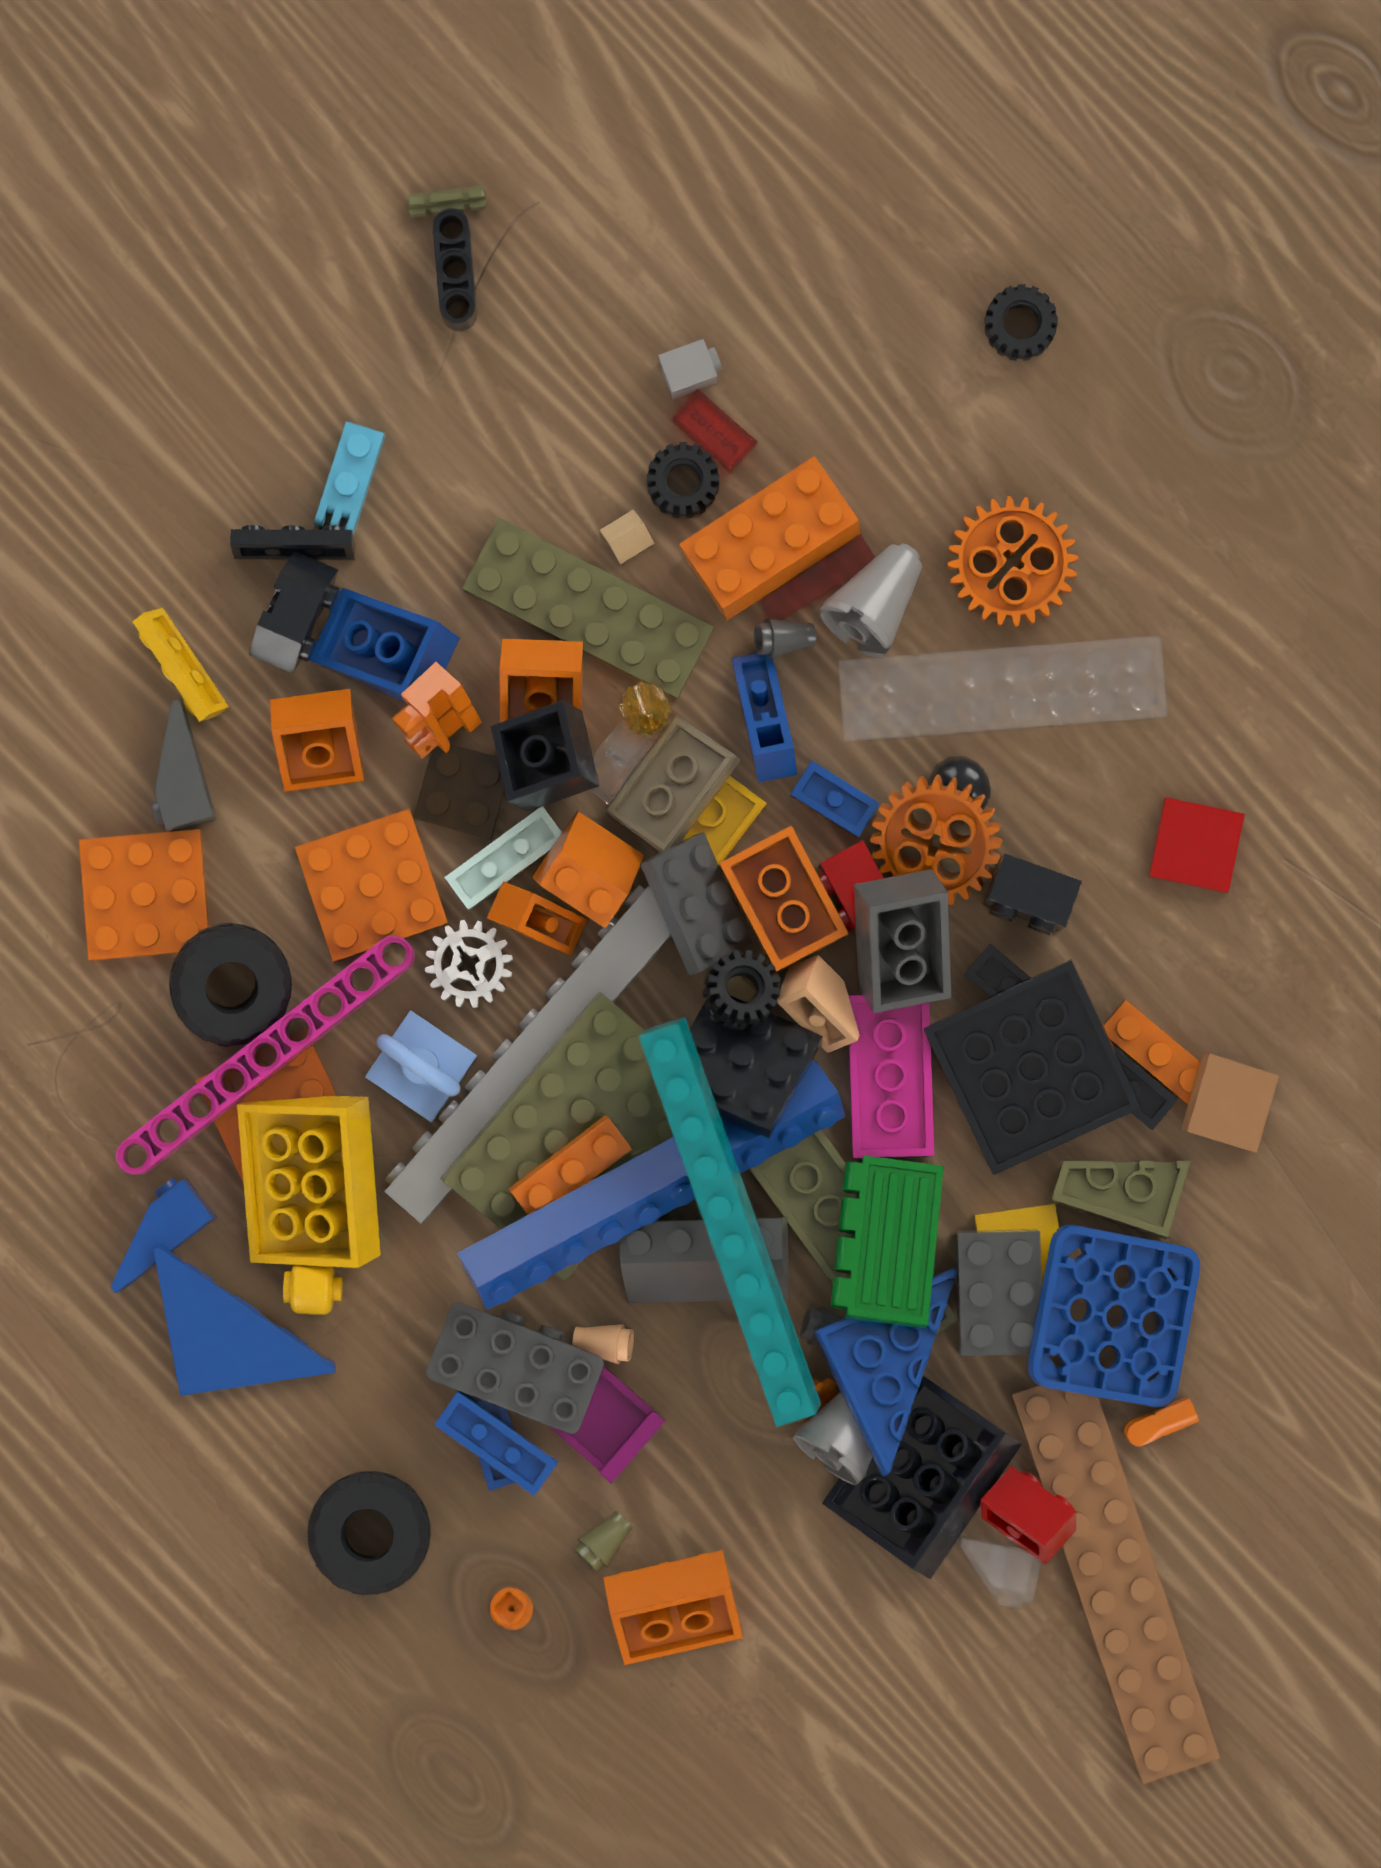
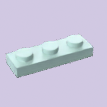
M542 806L444 878L466 908L471 910L497 891L503 881L508 883L549 853L562 832Z

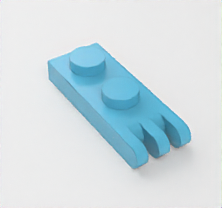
M346 421L317 510L314 526L322 528L326 521V515L329 513L333 514L330 525L340 526L342 518L348 519L345 529L352 530L354 535L383 446L385 433Z

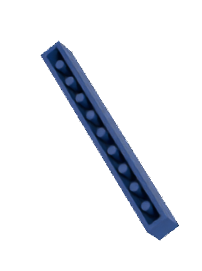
M814 1061L809 1066L770 1138L722 1117L720 1118L739 1172L742 1173L751 1167L759 1166L766 1159L786 1148L796 1146L801 1140L831 1127L838 1120L846 1116L839 1092L817 1061ZM670 1138L458 1252L457 1254L466 1276L486 1309L488 1310L498 1304L509 1301L514 1295L535 1284L546 1281L551 1275L570 1265L581 1262L586 1256L607 1245L618 1242L625 1235L644 1225L655 1222L662 1215L679 1206H684L696 1198L675 1138Z

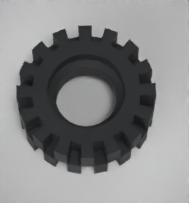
M680 442V445L675 446L672 443L667 445L666 449L662 452L659 450L655 454V459L650 462L647 474V488L652 502L660 508L661 512L672 514L674 518H679L680 516H686V519L693 518L694 514L705 512L706 508L715 501V496L718 494L719 489L718 467L716 462L712 460L711 454L707 450L705 452L701 450L699 445L693 444L691 446L687 445V442ZM677 466H689L698 474V487L689 495L675 494L667 484L669 473Z
M735 950L731 952L730 956L725 954L720 957L718 962L712 967L704 982L706 986L703 990V998H708L705 1006L708 1011L713 1008L715 1013L712 1017L717 1022L722 1017L726 1020L724 1023L726 1027L731 1028L734 1023L737 1024V1029H745L748 1024L752 1028L757 1026L761 1020L764 1021L777 1004V999L781 993V988H777L781 982L779 975H773V971L776 968L772 963L768 966L763 963L766 957L761 954L756 959L752 957L753 951L746 950L743 955H740V951ZM735 976L749 978L756 987V998L749 1003L734 1001L727 991L728 980Z

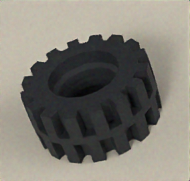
M1018 284L1017 287L1013 288L1010 286L1005 288L1003 292H999L990 303L984 321L985 335L989 339L988 343L990 346L994 347L1002 357L1005 355L1010 357L1009 360L1017 361V359H1023V361L1030 360L1031 357H1037L1042 354L1052 342L1058 324L1056 307L1054 303L1049 301L1050 297L1045 292L1042 294L1038 291L1039 288L1034 286L1028 288L1025 287V284ZM1025 307L1033 311L1038 322L1037 330L1033 335L1028 338L1019 339L1014 338L1007 332L1004 318L1011 309Z

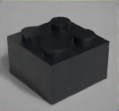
M562 700L490 726L507 802L528 812L600 786L583 712Z
M1005 853L1001 856L996 866L983 905L991 907L989 914L1010 922L1013 919L1015 920L1016 917L1028 920L1027 928L1050 936L1051 933H1054V930L1059 932L1066 927L1082 881Z

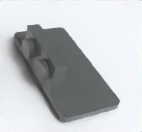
M460 1302L454 1303L449 1310L427 1367V1377L567 1433L574 1434L578 1432L604 1367V1360L598 1355L569 1345V1342L562 1340L564 1332L541 1324L540 1329L536 1330L524 1325L526 1317L503 1309L500 1316L495 1313L489 1314Z

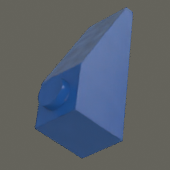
M757 653L732 658L758 783L798 775L794 746L773 658H768L766 655H758Z
M172 1178L154 1192L158 1199L150 1204L110 1286L115 1293L123 1291L156 1265L153 1250L154 1244L161 1243L167 1247L166 1250L172 1253L217 1218L188 1179H182L180 1182H177Z

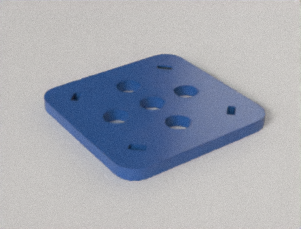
M1064 1225L1058 1228L1050 1242L1028 1360L1030 1378L1036 1384L1051 1389L1153 1407H1164L1170 1404L1176 1397L1180 1382L1200 1273L1198 1255L1193 1249L1175 1244L1076 1225ZM1079 1247L1082 1254L1075 1259L1069 1258L1068 1255ZM1121 1265H1126L1130 1271L1129 1282L1123 1287H1118L1114 1281L1115 1270ZM1169 1267L1175 1275L1173 1278L1167 1270ZM1082 1298L1086 1303L1087 1311L1081 1320L1075 1321L1071 1317L1070 1307L1076 1299ZM1118 1305L1123 1312V1318L1118 1326L1112 1328L1107 1323L1106 1315L1112 1306ZM1154 1312L1159 1319V1324L1153 1333L1147 1334L1143 1329L1142 1321L1147 1313ZM1111 1345L1115 1351V1360L1111 1366L1103 1368L1099 1362L1100 1351L1103 1347ZM1049 1355H1057L1062 1364L1056 1368ZM1156 1373V1376L1154 1378H1152L1150 1381L1147 1380L1150 1376Z

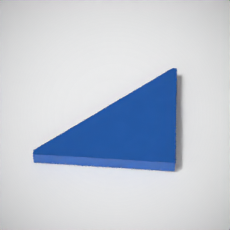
M161 1243L154 1244V1256L180 1396L335 1373L334 1361L324 1358L308 1347L306 1342L284 1327H279L264 1317L258 1309L236 1294L232 1295L189 1262L185 1263L166 1250L167 1247Z
M955 1267L933 1277L929 1321L926 1329L843 1318L815 1331L813 1334L882 1477L891 1472L892 1464L920 1386L934 1339L958 1273Z

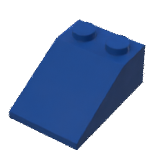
M342 587L309 660L393 699L404 702L400 694L431 665L437 662L446 670L460 638L438 621Z

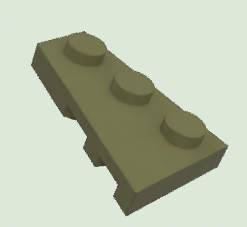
M1063 1161L1050 1202L1167 1239L1191 1161Z

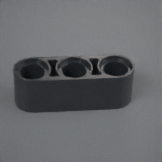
M448 208L439 212L433 221L439 308L443 322L448 328L454 331H464L472 327L477 319L471 231L464 213L458 209ZM456 222L463 227V231L457 238L449 239L441 234L442 228L447 223ZM452 262H461L466 266V271L461 277L454 279L445 275L446 266ZM457 301L467 303L469 306L468 313L462 318L451 317L448 314V308L452 303Z

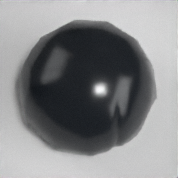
M950 756L936 764L929 777L928 785H932L937 774L941 776L943 786H948L953 777H956L958 790L962 791L968 784H971L972 790L969 795L971 798L974 799L982 794L986 796L980 806L984 810L991 796V787L988 775L976 761L966 756Z

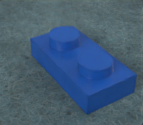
M814 761L810 762L790 794L791 797L856 838H859L880 805L879 802Z

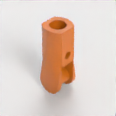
M1186 1396L1164 1407L1155 1409L1152 1413L1149 1412L1129 1420L1125 1424L1123 1431L1124 1436L1134 1446H1144L1161 1438L1163 1435L1167 1436L1200 1421L1191 1399Z

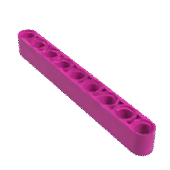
M388 936L374 945L119 1145L116 1152V1161L119 1167L124 1172L136 1175L152 1171L412 967L415 960V952L412 945L399 936ZM393 944H400L406 950L405 960L398 966H390L385 961L386 949ZM361 969L370 970L374 976L373 985L366 991H357L353 986V976ZM329 994H336L341 1000V1009L336 1015L327 1017L321 1011V1001ZM297 1019L305 1020L309 1026L308 1036L300 1042H294L288 1034L290 1024ZM265 1044H271L277 1053L275 1062L268 1067H262L256 1060L257 1050ZM233 1069L240 1070L244 1076L243 1087L236 1092L228 1091L224 1085L225 1075ZM205 1094L212 1102L211 1111L204 1117H197L192 1110V1102L197 1096ZM169 1119L174 1120L179 1126V1135L171 1143L165 1142L160 1136L161 1125ZM139 1144L145 1148L147 1159L141 1167L135 1168L130 1165L127 1154L131 1147Z

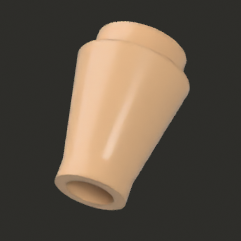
M624 1324L595 1327L576 1326L572 1346L619 1365L620 1361L629 1362L631 1359L634 1331L633 1329H625Z

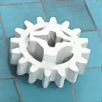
M461 920L460 930L457 932L449 925L445 927L447 937L444 940L434 936L432 940L439 947L437 951H426V956L434 960V965L426 967L425 972L436 974L437 978L432 981L430 986L433 989L443 986L444 991L441 998L444 1001L454 995L456 996L455 1002L457 1007H461L465 999H470L472 1007L478 1008L480 997H484L491 1003L494 1001L491 994L494 988L501 992L506 990L503 984L500 983L502 977H512L513 973L504 969V964L513 961V956L502 954L501 950L508 943L506 940L498 942L493 940L497 934V930L494 927L485 934L482 932L483 924L481 921L476 922L474 929H468L466 921ZM462 938H478L485 941L487 945L479 949L468 947ZM450 946L454 953L452 962L449 967L443 970V956ZM459 948H462L463 952L471 958L479 957L480 961L475 965L479 981L467 970L460 972L458 967L463 964ZM496 958V970L493 978L488 982L484 975L488 962ZM460 979L469 981L476 991L458 990L451 984Z

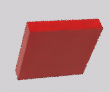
M1165 797L1148 877L1229 893L1245 814Z

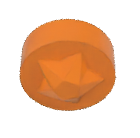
M507 1587L498 1591L493 1597L490 1604V1614L497 1625L508 1630H518L530 1621L533 1614V1603L525 1592L514 1587Z

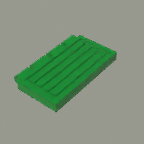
M863 1155L861 1163H845L843 1192L858 1195L857 1198L844 1197L841 1201L838 1231L853 1234V1238H837L834 1271L847 1273L849 1278H833L830 1304L832 1308L845 1310V1318L925 1329L928 1326L944 1166Z

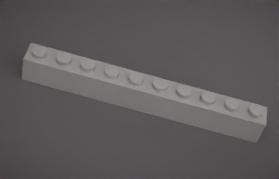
M639 885L624 902L629 908L619 920L613 916L607 927L601 928L598 935L602 940L593 951L585 947L571 964L576 970L565 982L560 977L544 995L549 999V1002L540 1012L533 1008L518 1025L523 1032L513 1043L506 1039L491 1056L496 1061L487 1073L480 1069L465 1086L470 1092L460 1104L453 1100L439 1116L438 1119L443 1124L434 1135L426 1131L412 1147V1150L416 1153L415 1157L407 1166L400 1162L386 1177L385 1181L390 1185L384 1192L421 1224L429 1218L453 1190L442 1181V1175L594 996L600 991L614 1003L672 936L650 885L646 889Z

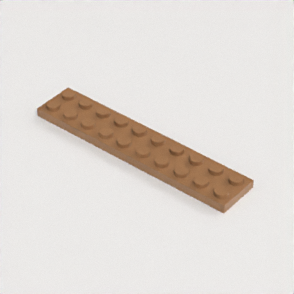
M1040 1385L1012 1393L1011 1396L1042 1488L1054 1496L1061 1495L1066 1498L1076 1511V1531L1062 1548L1142 1784L1220 1759L1099 1397L1046 1388Z

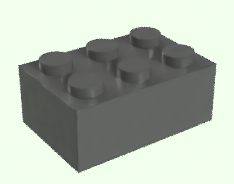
M930 869L854 884L858 985L860 993L873 1013L951 998L948 892L933 870Z
M1037 1229L955 1231L956 1270L958 1272L956 1276L958 1353L961 1356L1030 1354L1042 1290L1040 1231Z

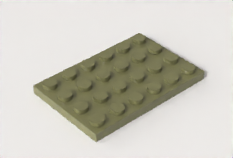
M599 991L442 1175V1181L496 1226L503 1229L527 1216L508 1189L603 1116L607 1115L632 1150L594 1179L674 1137L639 1038L645 1030ZM581 1262L570 1265L555 1273V1275L565 1282Z

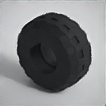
M223 923L199 931L181 947L170 971L169 989L172 1004L179 1019L191 1032L205 1041L230 1047L231 1045L249 1044L285 1015L291 1000L292 978L289 964L282 950L270 937L244 924ZM226 962H238L248 966L255 977V988L251 996L244 1003L234 1007H223L214 1003L206 992V981L210 973L217 966Z
M361 1471L349 1474L330 1485L314 1505L307 1530L310 1554L321 1574L338 1588L359 1595H377L389 1592L407 1582L418 1571L425 1560L431 1537L427 1509L415 1490L396 1476L377 1471ZM374 1509L383 1513L390 1521L394 1531L393 1542L384 1554L375 1557L364 1556L355 1552L349 1545L345 1535L346 1523L355 1511Z

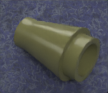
M615 1511L605 1521L577 1539L579 1544L573 1550L591 1569L598 1572L602 1566L608 1567L623 1540L633 1529V1526L619 1512Z

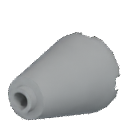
M904 543L900 545L891 544L823 603L820 608L823 610L820 613V617L827 628L844 643H847L850 638L860 643L861 646L857 651L876 658L884 657L893 644L922 570L918 552Z
M842 1392L837 1394L804 1423L793 1437L796 1445L812 1460L817 1457L826 1464L824 1469L852 1485L859 1484L865 1477L873 1457Z

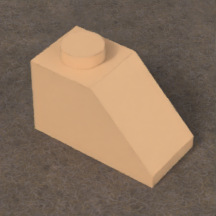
M819 955L790 966L783 981L777 1003L801 1027L822 1035L821 1047L827 1053L858 1041L859 1031L844 980Z

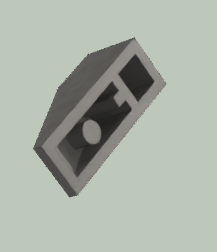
M180 700L171 702L154 790L157 801L151 802L157 825L164 824L165 830L169 832L217 819L185 705Z

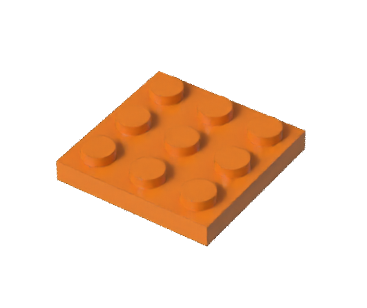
M411 809L295 847L334 963L367 952L388 936H399L406 939L449 924Z
M195 829L79 839L89 961L177 954L187 940L191 939L199 931L207 927L209 928L202 830Z
M304 1028L289 1036L294 1042H300L308 1036V1032ZM271 1044L258 1050L256 1053V1060L262 1067L272 1065L277 1057L276 1050ZM313 1044L239 1103L338 1095ZM233 1069L225 1075L224 1085L228 1091L236 1092L243 1087L244 1076L240 1070ZM203 1076L195 1080L196 1084L199 1083L206 1076ZM201 1094L210 1112L212 1102L207 1095ZM236 1104L214 1121L243 1182Z

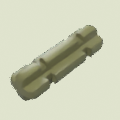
M483 186L467 187L468 191H462V188L430 191L428 196H424V192L410 194L407 198L408 211L411 217L416 218L425 217L426 212H432V215H437L442 210L448 208L458 209L461 212H464V208L470 207V211L482 210L486 208L487 204L485 189Z

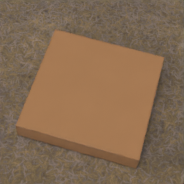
M1203 1052L1181 1131L1257 1153L1279 1075Z

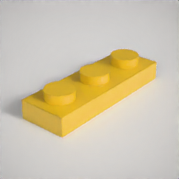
M164 608L144 612L132 621L139 631L140 640L153 652L161 664L164 676L174 683L184 698L183 702L186 709L196 716L199 722L217 717L229 708V705Z

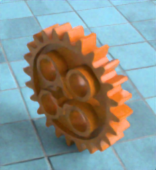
M1008 496L1003 508H1000L995 499H991L990 512L987 513L978 505L975 508L976 521L967 516L963 518L962 522L968 530L967 532L955 530L953 536L961 542V545L949 546L948 552L957 556L958 559L948 562L947 569L958 571V575L951 578L949 583L950 585L962 584L963 589L956 598L961 600L970 597L972 601L967 609L969 613L978 607L982 608L981 621L984 622L992 613L996 615L997 627L1002 625L1005 617H1010L1013 628H1017L1020 617L1025 616L1031 626L1035 623V612L1038 611L1044 618L1050 616L1048 603L1058 608L1061 607L1063 602L1057 595L1058 592L1070 594L1072 588L1064 582V579H1075L1077 572L1067 568V566L1077 562L1079 558L1078 555L1068 554L1067 550L1076 541L1075 539L1063 540L1062 535L1069 526L1067 524L1059 527L1054 526L1053 523L1058 515L1056 511L1044 517L1042 515L1044 503L1041 502L1033 511L1029 509L1028 497H1024L1020 507H1015L1012 497ZM1008 524L1015 525L1021 531V540L1013 544L1007 543L1000 535V528ZM1031 535H1036L1038 540L1026 551L1018 563L1021 569L1012 567L994 589H989L987 584L1000 572L1007 559L1004 555L1010 558L1013 557ZM1036 551L1047 553L1051 558V567L1047 570L1034 568L1030 561L1031 554ZM980 554L989 555L994 560V570L989 573L977 571L973 564V558ZM1008 581L1021 583L1025 590L1024 597L1019 600L1007 598L1003 591L1004 584Z
M939 774L934 778L932 785H928L924 776H920L917 780V789L908 781L904 782L901 787L903 796L893 790L888 796L892 805L882 803L878 811L884 817H876L872 823L873 827L882 831L873 833L870 838V842L881 845L872 854V858L885 860L879 868L880 873L891 871L892 877L932 869L948 892L949 905L954 904L956 892L965 900L969 899L971 895L970 886L980 891L984 886L981 876L991 879L995 871L989 864H998L1001 855L992 851L1001 848L1003 844V839L992 836L1001 828V823L989 822L995 809L987 808L983 810L980 807L986 797L984 794L974 799L969 796L972 790L971 784H968L962 791L958 790L956 777H953L948 786H943L942 778ZM917 808L927 810L931 814L932 822L925 824L917 821L913 815V810ZM956 820L966 822L970 826L971 833L959 835L953 830L952 822ZM907 828L913 834H904L902 829ZM933 834L940 836V847L933 845ZM905 846L917 848L921 854V859L913 861L906 858L902 848ZM961 847H968L971 849V852L966 853ZM952 858L956 860L960 866V871L955 873L946 871L942 867L941 859Z

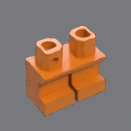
M437 662L431 665L400 694L406 706L392 718L396 727L405 735L403 739L407 746L421 759L436 746L447 753L450 748L448 738L462 726L471 733L482 723L462 684Z

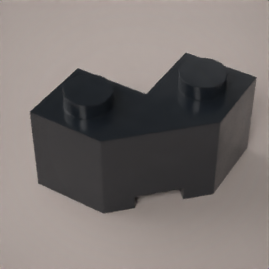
M293 551L274 585L276 591L271 599L267 612L263 610L259 619L249 655L292 674L301 660L308 662L317 642L316 639L311 638L316 620L324 608L331 610L338 596L340 588L335 586L334 583L339 569Z

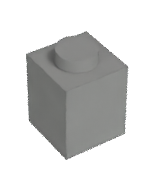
M704 339L658 355V363L672 400L717 384L718 376L716 372L722 370V366L715 348L707 349Z

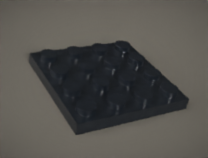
M1072 959L924 1028L927 1038L993 1175L1141 1108L1140 1101Z

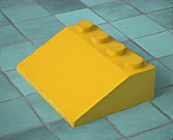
M322 1096L242 1102L237 1104L250 1263L360 1268L379 1257L381 1252L369 1097Z

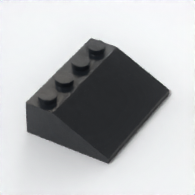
M923 1376L899 1443L891 1472L882 1477L872 1457L865 1477L859 1484L852 1485L839 1478L822 1504L911 1569L931 1579L981 1506L983 1496L998 1481L1022 1443Z

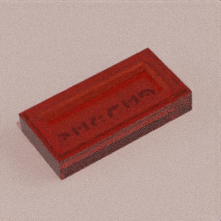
M699 389L693 393L671 418V421L703 450H707L711 457L729 473H732L758 444L750 434Z

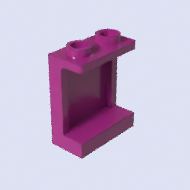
M604 1366L579 1431L570 1434L555 1427H549L598 1469L599 1473L607 1481L612 1483L664 1424L665 1418Z

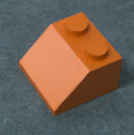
M502 639L499 669L500 723L562 700L582 711L583 641Z
M350 689L270 700L271 732L284 792L364 781L357 721Z
M577 810L532 878L538 885L606 928L628 896L644 854Z

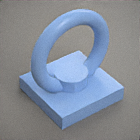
M410 1010L392 1037L383 1034L377 1038V1047L382 1052L365 1078L433 1123L450 1096H456L459 1093V1083L478 1055Z

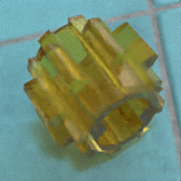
M638 682V685L628 687L626 695H623V703L618 706L622 719L626 721L628 729L630 731L634 730L638 735L644 733L646 736L664 729V722H668L667 715L672 713V710L662 687L656 688L655 684L651 683L649 685L644 682Z

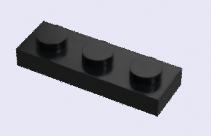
M246 525L241 529H231L230 546L234 559L288 560L293 551H297L315 560H355L353 532L341 526L330 525L323 527L322 530H306L301 526L288 525L282 527L281 530H265L262 526Z

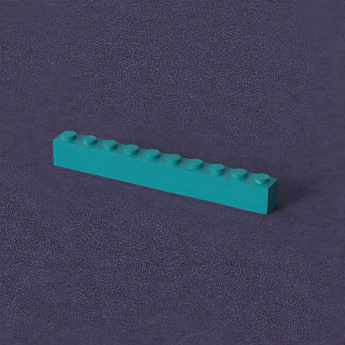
M682 1017L647 1029L639 1038L776 1427L816 1414L821 1402L686 1018Z

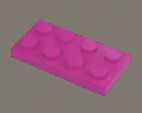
M850 995L849 1000L859 1031L858 1041L849 1044L852 1158H862L863 1155L873 1157L934 1156L931 1044L924 1031V1028L930 1025L929 1002L873 1013L862 995Z

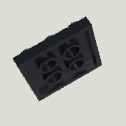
M730 995L738 1003H747ZM707 998L689 1030L719 1115L726 1120L770 1138L821 1047L823 1036L772 1013L764 1021L761 1020L755 1027L751 1028L750 1024H748L745 1029H737V1024L733 1023L731 1028L724 1026L726 1020L722 1017L718 1022L712 1017L715 1011L713 1008L709 1011L705 1006Z

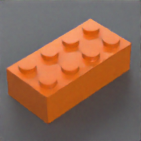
M813 456L681 542L679 546L684 559L723 617L728 621L859 536L861 528L859 519L817 458Z

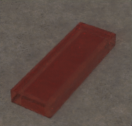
M860 534L759 601L770 619L784 620L850 580L870 563L875 556Z

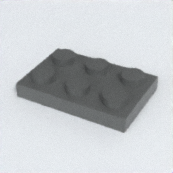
M704 832L693 835L641 863V867L689 976L700 973L714 965L723 955L727 954V956H730L732 951L740 950L752 943Z

